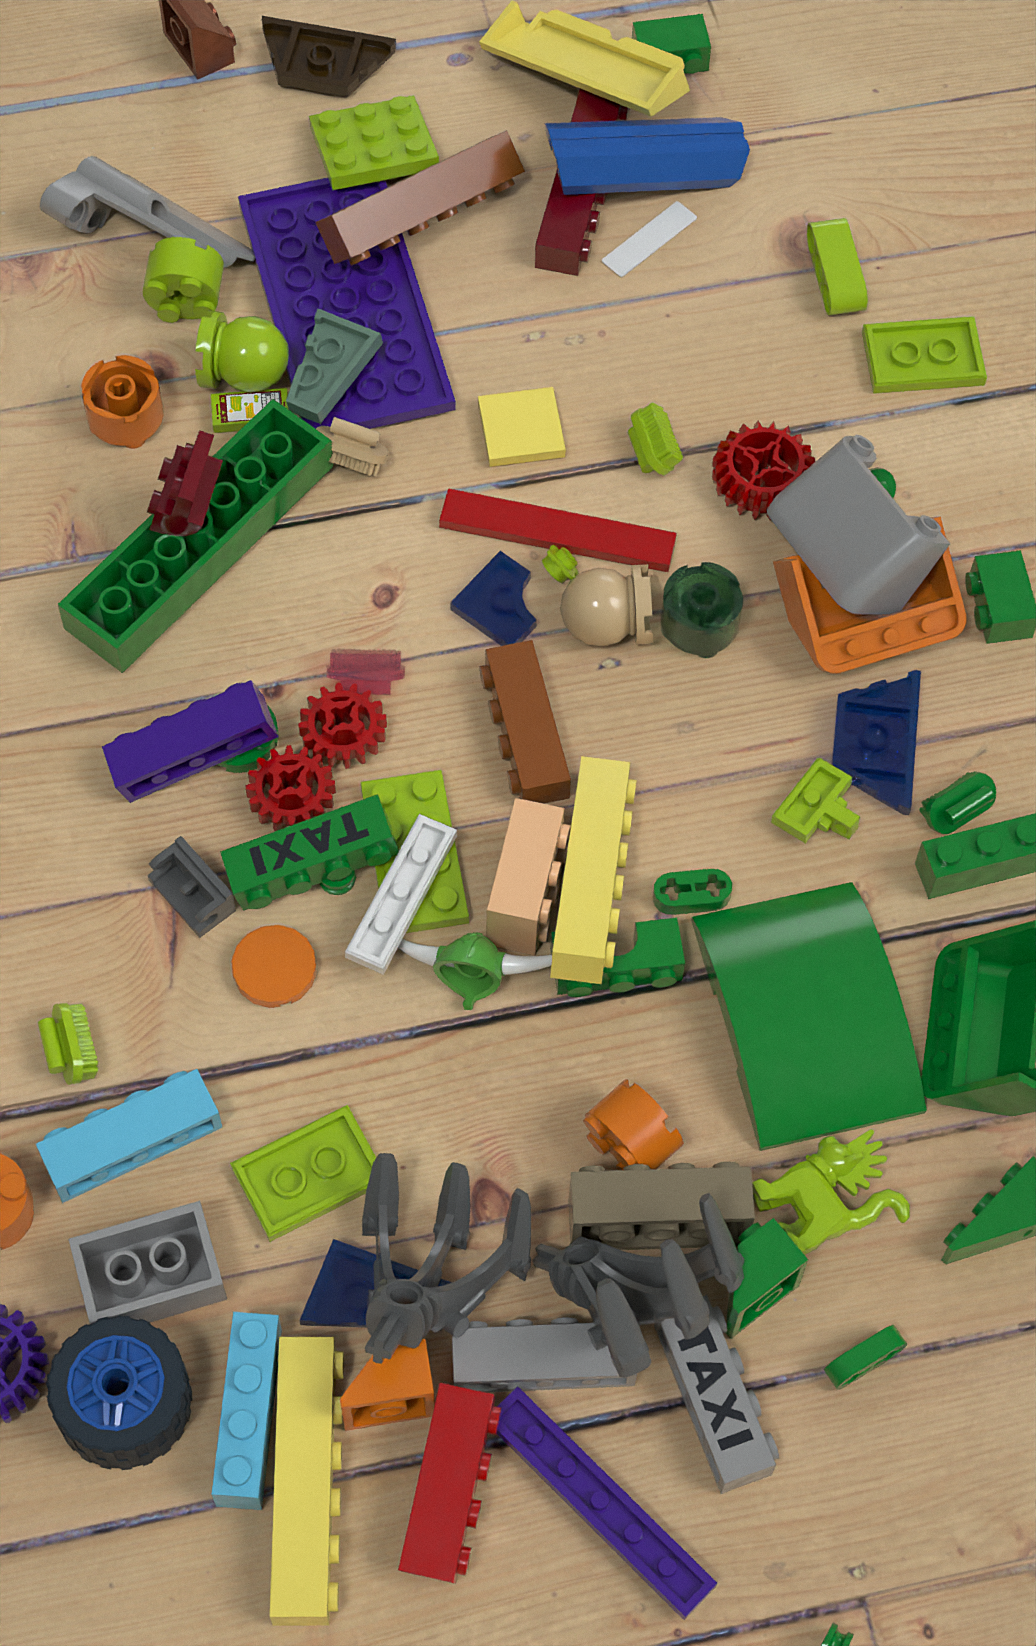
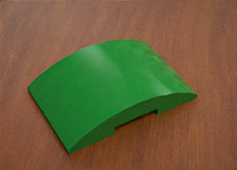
M852 882L692 917V925L713 995H717L738 1065L736 1073L760 1151L926 1113L927 1109L919 1066L898 987L875 924Z

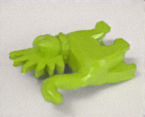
M868 1130L847 1145L839 1143L834 1136L824 1137L818 1143L816 1154L806 1155L805 1161L799 1162L790 1168L779 1179L772 1183H768L761 1178L752 1182L753 1200L760 1212L787 1204L792 1205L798 1219L795 1223L789 1225L783 1222L778 1224L804 1255L816 1250L827 1240L838 1238L848 1231L859 1230L875 1222L886 1207L894 1210L901 1223H905L909 1219L910 1204L903 1194L885 1189L873 1193L862 1206L855 1210H849L832 1188L838 1183L852 1196H856L858 1193L856 1186L865 1190L869 1189L870 1183L865 1178L882 1177V1171L871 1167L885 1163L887 1157L871 1154L879 1150L883 1143L876 1141L866 1145L872 1138L874 1130Z

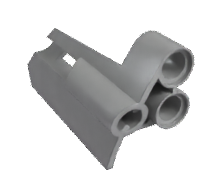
M95 156L85 158L81 161L76 171L50 184L40 200V210L66 227L81 233H91L98 227L102 228L112 208L168 238L187 237L195 239V246L205 250L207 245L211 246L221 255L224 267L232 265L237 257L249 261H254L255 255L249 247Z

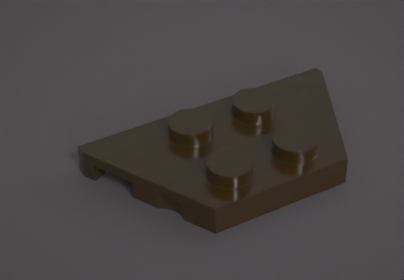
M262 16L261 19L262 30L278 85L348 97L396 51L395 38Z

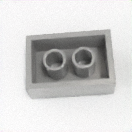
M200 1201L68 1239L90 1324L100 1318H115L119 1315L154 1322L227 1300Z

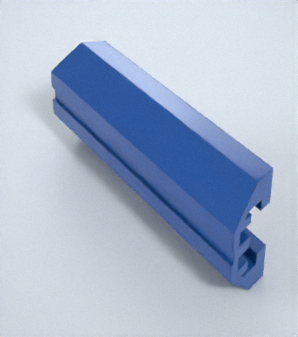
M723 117L544 123L550 149L556 158L558 177L564 195L731 187L741 179L750 152L748 142L743 134L742 122Z

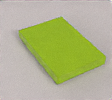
M974 316L863 324L862 337L873 394L985 386L987 375Z
M346 1105L231 1162L230 1165L269 1242L366 1194L372 1165L376 1156L350 1108Z

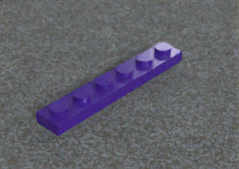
M518 1386L497 1406L502 1407L497 1435L685 1620L716 1588L718 1583Z

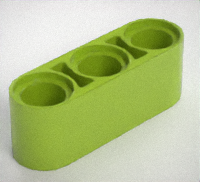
M841 218L808 223V248L827 315L865 311L868 303L867 288L847 219Z

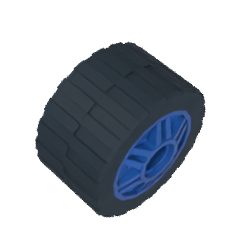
M130 1316L104 1317L97 1319L96 1322L89 1325L85 1324L80 1327L74 1335L68 1337L61 1344V1349L52 1359L50 1373L47 1374L46 1386L48 1388V1395L46 1397L48 1406L53 1414L52 1417L73 1451L76 1450L82 1459L89 1463L98 1464L101 1468L130 1470L136 1466L148 1465L154 1459L161 1455L164 1456L171 1450V1446L177 1440L179 1441L184 1433L186 1423L189 1422L191 1415L190 1405L193 1398L189 1383L190 1379L180 1352L175 1343L169 1340L163 1330L152 1326L146 1320L133 1319ZM126 1390L122 1394L114 1396L118 1391Z

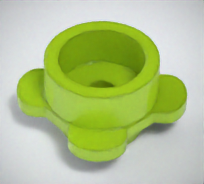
M552 545L547 551L548 555L542 559L546 570L559 583L563 584L567 579L572 580L579 574L576 569L578 565L576 559L564 547L559 550L555 545Z

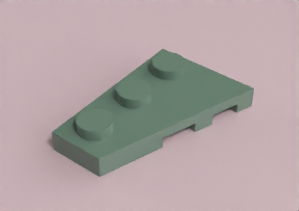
M317 309L314 317L315 327L312 335H308L305 344L306 353L302 364L297 367L286 403L288 410L292 413L321 424L383 344L379 332Z

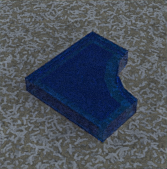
M499 551L450 602V610L500 646L523 642L537 627V619L527 610L523 600V590L531 579V572L502 551Z

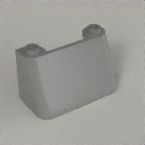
M860 435L842 438L774 498L767 508V514L839 606L854 614H891L902 610L948 548L950 542L940 532V525L931 517L925 515L921 517L907 516L868 469L877 458L873 451V444Z

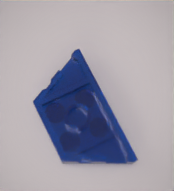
M919 670L908 672L906 678L887 683L886 679L871 683L864 689L855 688L839 693L835 710L831 765L852 777L851 785L903 815H909L912 806L921 671Z

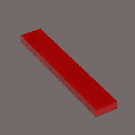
M448 488L439 520V528L550 549L552 545H555L559 550L562 547L566 548L571 554L628 565L648 564V569L668 573L677 536L676 532Z

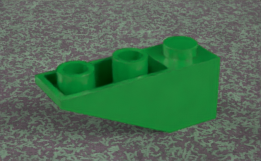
M1034 1156L1023 1167L1016 1162L1000 1180V1183L1004 1185L995 1197L988 1192L973 1208L972 1213L976 1217L969 1225L965 1227L960 1222L943 1241L948 1246L941 1259L943 1263L947 1265L1036 1236V1158Z

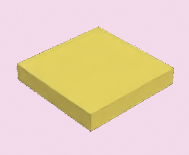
M553 387L478 396V408L489 467L565 457L566 449Z

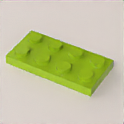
M442 770L361 782L363 799L379 795L399 850L419 814L452 828ZM455 841L406 933L469 924V914ZM397 855L391 857L389 861L382 865L374 866L378 889Z

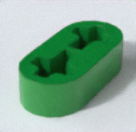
M719 869L669 872L657 878L654 884L653 902L660 912L668 915L717 911L723 909L728 904L732 893V881L724 871ZM715 883L716 889L720 890L719 896H711L710 891L706 890L707 884ZM667 887H674L675 893H678L677 900H670L668 894H665Z
M895 1325L888 1326L837 1357L825 1367L824 1371L835 1388L840 1390L896 1356L907 1346V1343Z

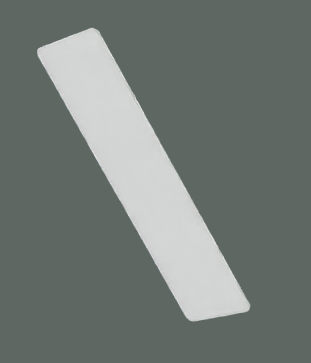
M676 201L605 256L602 262L617 275L623 277L695 221L697 216L680 202Z

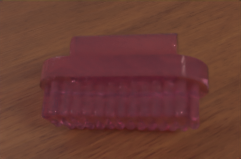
M338 648L337 650L332 649L330 652V664L326 666V677L340 680L343 690L349 691L350 686L355 683L357 684L359 694L369 689L372 691V694L391 695V681L405 678V666L401 665L400 650L396 651L393 649L391 651L388 649L386 651L383 649L381 651V649H378L376 651L373 649L371 651L368 649L366 651L362 649L361 651V649H357L356 651V649L346 650L343 648L341 650Z

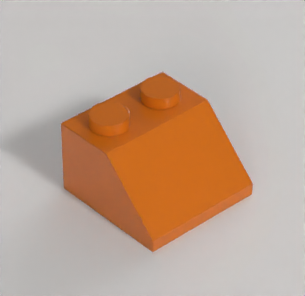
M422 1339L416 1348L398 1345L391 1359L385 1358L382 1364L373 1362L372 1355L340 1398L345 1431L432 1417L435 1406L434 1390L426 1339Z

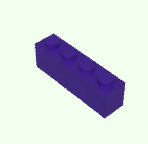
M249 680L245 683L233 684L225 692L209 699L197 700L191 703L187 709L176 714L159 717L151 725L138 731L121 734L113 742L102 746L115 788L131 803L279 736L263 694L252 680Z

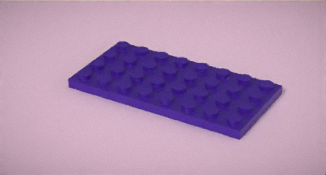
M323 178L238 196L240 211L252 252L255 255V263L272 322L282 332L288 344V365L286 371L290 385H292L298 365L303 362L306 353L305 344L308 335L313 333L315 327L314 317L317 309L381 333L383 344L323 422L319 424L300 416L302 420L315 429L319 426L331 427L334 417L371 429L456 410L455 397L403 234H398L400 242L380 251L378 245L368 249L371 256L354 265H350L348 259L334 264L315 223L387 188L385 180L332 190L329 179Z

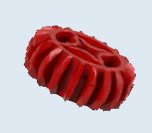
M757 421L753 429L742 424L741 428H739V433L730 430L726 441H720L717 453L713 456L712 480L714 484H717L716 491L718 496H725L727 507L738 505L737 511L739 516L748 510L752 512L754 520L759 516V513H763L771 521L767 514V508L774 498L816 462L815 457L811 456V445H802L803 439L801 434L790 436L789 425L783 430H778L774 421L769 427H762L760 422Z

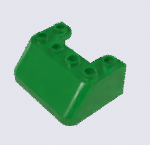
M1036 920L950 943L939 953L934 969L921 1081L924 1096L940 1105L1009 1117L1036 1112Z

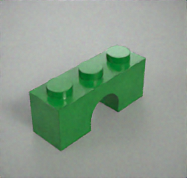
M677 917L635 922L634 948L624 955L614 956L612 968L604 967L602 984L555 978L557 995L567 994L570 997H584L597 990L610 989L612 992L619 993L629 991L635 986L652 984L654 987L662 988L671 986L677 981H682L685 959ZM551 932V955L553 952L555 932Z

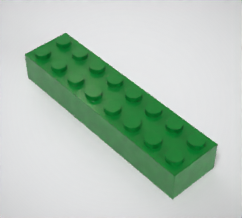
M272 399L212 456L223 460L201 529L197 533L188 536L161 534L150 530L154 517L151 514L58 603L64 629L123 673L334 467V464L329 461L333 454L331 450L332 440Z

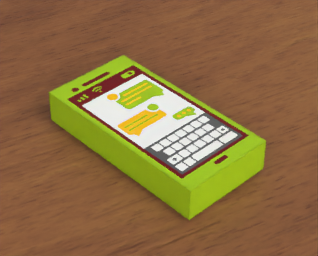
M287 388L267 389L265 391L249 393L241 391L211 394L214 433L239 431L272 399L288 409L286 403L288 396Z

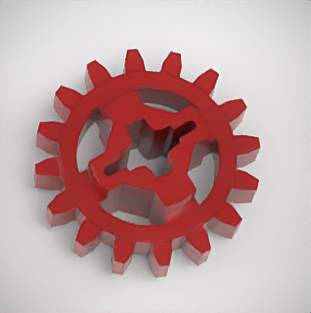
M337 682L335 691L329 692L323 686L320 688L321 698L317 699L313 696L307 698L308 708L300 709L301 722L298 723L299 735L303 737V747H307L308 750L313 749V757L318 754L322 758L326 756L328 758V766H331V768H333L337 760H343L345 769H348L351 765V759L356 758L363 765L366 763V752L373 755L379 753L377 742H385L386 740L384 728L387 727L386 714H382L381 700L372 702L371 690L368 689L359 694L357 684L353 683L349 691L343 690L340 682ZM365 716H367L370 722L368 730L365 729L363 721ZM318 721L321 722L322 733L320 735L316 730V724Z
M287 745L283 755H279L273 748L270 750L271 760L266 761L259 757L256 760L259 771L249 770L248 772L250 784L245 785L247 798H250V810L252 813L258 812L259 822L262 825L271 819L274 831L280 830L283 824L291 826L325 813L324 808H333L334 806L332 794L336 793L335 780H331L333 778L331 766L323 767V759L320 754L310 759L307 747H303L299 754H293L292 746ZM316 780L318 784V790L316 795H313V781ZM266 783L270 785V790L268 791L269 796L267 798L264 796V788Z

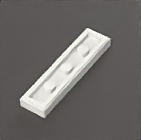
M421 814L418 815L345 951V958L384 975L457 837L456 829Z

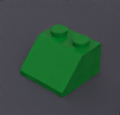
M774 1218L763 1226L758 1222L751 1225L738 1238L740 1244H738L737 1251L744 1258L742 1267L744 1279L740 1287L734 1292L729 1293L727 1332L725 1333L730 1339L798 1288L809 1259Z

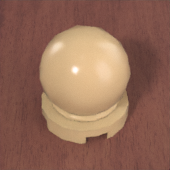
M648 564L632 565L631 575L624 577L614 569L598 567L584 571L572 579L562 594L560 606L564 625L570 633L580 641L595 646L618 643L627 634L635 635L636 645L652 644L653 631L650 630L649 616H652V599Z

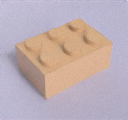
M515 798L487 907L486 937L498 948L536 955L539 941L547 942L551 925L552 904H556L560 888L559 876L561 868H565L571 825L564 824L565 808Z

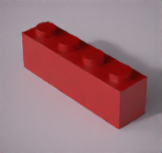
M439 1383L398 1571L456 1584L457 1574L466 1576L472 1547L464 1546L468 1527L476 1529L482 1500L474 1499L478 1480L486 1482L492 1458L491 1453L484 1452L488 1434H497L502 1407L494 1406L496 1399L494 1394Z

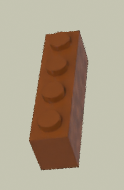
M533 640L485 649V665L479 666L480 678L483 689H491L493 700L488 701L492 723H500L502 735H498V745L502 759L509 758L512 770L507 771L511 794H518L520 799L542 804L570 799L571 778Z

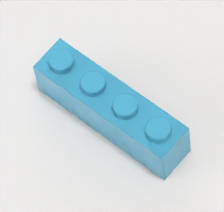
M195 1069L189 1073L186 1071L177 1072L168 1077L163 1085L150 1091H136L130 1094L124 1100V1103L109 1110L103 1108L93 1111L84 1118V1122L71 1128H57L46 1134L43 1141L36 1143V1146L62 1203L221 1129L222 1123L219 1112L198 1069Z
M233 1312L211 1493L216 1507L262 1510L278 1371L279 1337L282 1335L279 1315Z

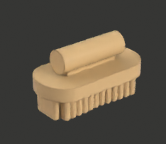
M336 417L333 418L331 427L319 426L316 428V430L332 440L331 450L333 454L329 460L331 463L340 464L346 468L349 467V469L354 471L358 470L359 473L363 472V474L368 476L372 474L376 476L380 465L386 462L388 449L377 443L380 432Z

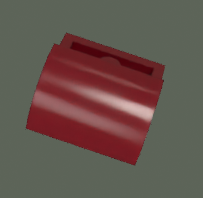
M199 430L194 445L187 442L185 447L177 445L173 459L164 458L157 480L163 481L165 484L162 492L153 491L147 513L154 515L150 530L173 536H188L197 533L201 529L223 460L208 455L214 438L213 434Z

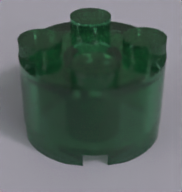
M701 562V566L690 568L686 565L673 572L665 584L661 610V632L663 636L678 649L698 655L701 658L714 657L717 652L728 647L739 631L743 609V595L736 576L725 567L711 562Z

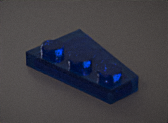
M333 1239L300 1317V1325L367 1328L368 1289H374L373 1264L376 1260V1254ZM391 1260L396 1280H409L419 1271ZM441 1278L438 1287L452 1282Z

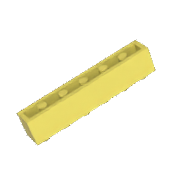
M581 756L552 952L550 978L602 984L604 967H613L616 942H608L607 940L608 933L617 934L620 909L612 908L613 900L621 901L624 875H616L617 867H626L628 843L620 841L621 835L630 836L633 811L625 810V803L634 804L637 781L629 779L630 762Z
M279 1337L270 1619L273 1626L329 1625V1612H338L339 1583L330 1582L331 1564H339L340 1535H331L332 1517H340L341 1488H333V1470H341L342 1442H334V1424L343 1423L340 1403L341 1396H335V1379L344 1378V1351H336L334 1337Z

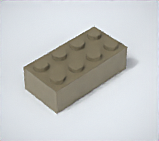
M720 1162L714 1164L713 1168H695L690 1163L673 1164L668 1169H650L647 1165L634 1164L626 1166L624 1170L606 1171L602 1166L582 1167L579 1169V1172H571L568 1199L570 1244L582 1236L588 1240L593 1239L619 1250L660 1249V1244L667 1239H673L681 1248H702L709 1244L700 1212L699 1200L702 1195L710 1193L722 1213L735 1246L738 1247V1244H740L738 1241L739 1236L753 1225L755 1219L751 1167H739V1164L736 1162Z

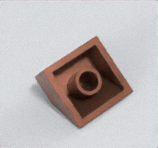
M159 0L163 33L197 80L235 63L233 49L236 46L235 36L229 26H223L219 21L217 11L211 2L206 3L204 0Z

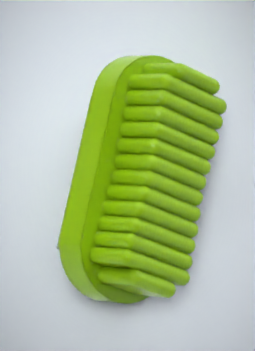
M653 402L631 414L633 427L627 433L641 471L643 473H650L655 470L661 475H667L674 470L676 464L682 461L683 455L680 447H678L679 444L675 439V435H673L674 432L672 431L670 420H668V414L663 411V407Z
M60 1003L53 1006L52 1018H44L38 1021L49 1073L63 1072L65 1082L68 1085L78 1084L82 1080L94 1079L98 1072V1060H96V1051L90 1036L91 1032L89 1031L90 1027L88 1026L86 1008L83 1004L68 1005V1003Z

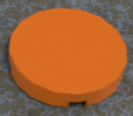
M282 925L262 926L248 933L236 946L232 957L233 979L240 993L253 1004L268 1008L281 1007L280 1004H287L289 1002L292 1004L300 1000L312 987L317 973L315 952L308 939L293 928Z

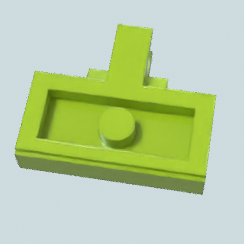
M817 758L774 812L771 823L805 844L817 828L824 832L831 829L833 832L850 839L859 827L860 816L846 808L848 802L842 796L851 786L852 777L825 760Z

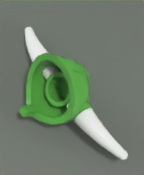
M479 932L467 933L447 946H426L402 939L398 946L400 950L412 958L433 966L437 977L446 986L465 998L463 1002L464 1010H472L477 1000L493 994L500 986L502 976L540 970L551 966L552 955L520 956L511 955L507 952H498L494 943Z

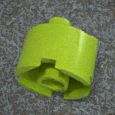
M170 237L158 241L155 244V249L153 251L150 250L142 292L147 304L157 311L159 319L168 323L177 322L179 319H202V317H207L208 310H216L224 262L221 255L214 248L207 245L205 250L195 246V239Z

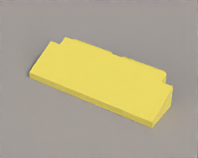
M512 0L479 41L483 50L650 117L690 91L683 71L685 65L681 57L629 37L621 38L618 41L614 40L608 29L559 10H552L548 13L539 11L529 24L525 22L518 3Z

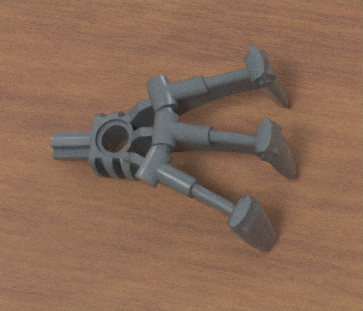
M378 1154L372 1165L362 1216V1236L376 1237V1260L373 1264L374 1289H368L366 1326L371 1337L365 1346V1352L373 1354V1362L382 1364L385 1358L391 1359L398 1345L410 1348L418 1347L429 1330L436 1333L443 1329L455 1338L462 1336L469 1325L467 1316L485 1299V1293L507 1271L526 1281L527 1273L531 1267V1203L526 1192L516 1188L511 1196L504 1226L503 1240L499 1248L485 1262L466 1276L450 1284L438 1287L443 1274L441 1269L450 1247L466 1250L470 1237V1178L465 1165L452 1162L446 1170L439 1196L436 1223L433 1228L435 1243L422 1267L411 1279L396 1280L391 1265L388 1236H395L398 1227V1166L393 1154Z
M710 1193L702 1195L699 1200L700 1212L709 1244L687 1254L683 1253L681 1247L673 1239H667L660 1244L662 1257L628 1253L593 1239L588 1240L582 1236L578 1237L564 1250L540 1244L535 1248L537 1256L532 1259L533 1265L549 1272L550 1280L556 1293L574 1302L577 1306L588 1309L596 1325L587 1330L591 1342L597 1351L606 1346L608 1347L611 1361L619 1377L624 1378L635 1375L648 1368L651 1364L649 1348L640 1330L641 1325L657 1324L665 1319L674 1318L675 1325L681 1329L684 1338H694L706 1329L710 1323L708 1304L703 1299L698 1283L714 1276L719 1283L726 1285L728 1292L731 1293L740 1287L744 1279L742 1268L744 1258L737 1251L722 1213Z

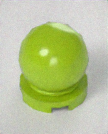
M210 310L207 311V317H202L195 350L196 352H203V370L195 369L197 384L200 387L216 389L219 387L221 380L224 379L232 388L249 393L265 391L281 379L288 365V344L282 332L271 321L257 316L239 317L228 324L224 312Z

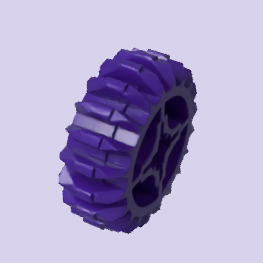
M0 1304V1334L7 1336L4 1339L0 1337V1416L5 1423H10L12 1421L10 1409L16 1406L21 1413H26L28 1410L23 1401L25 1396L31 1399H39L40 1392L32 1384L47 1381L46 1373L39 1368L49 1364V1357L46 1353L40 1352L46 1346V1342L43 1336H34L38 1330L36 1324L33 1321L23 1324L24 1315L19 1310H16L8 1317L7 1307ZM22 1349L21 1367L18 1375L11 1383L6 1377V1370L8 1365L15 1359L13 1355Z

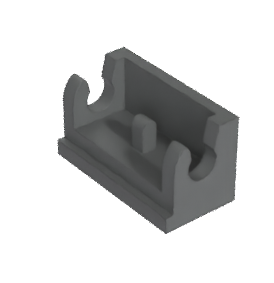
M180 836L174 840L175 842L151 860L149 865L153 871L147 876L151 884L196 935L201 938L236 911L234 897L227 886L185 839Z

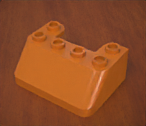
M941 516L931 517L940 525V532L946 538ZM949 547L902 610L891 614H854L843 609L834 601L827 590L821 587L819 580L799 555L773 561L789 623L814 664L823 672L842 673L957 637L965 628L966 613Z

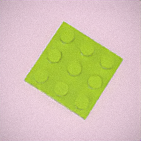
M414 95L408 97L398 96L391 100L372 104L362 103L356 107L336 111L326 110L320 114L309 116L310 129L332 190L416 174L439 162V155Z

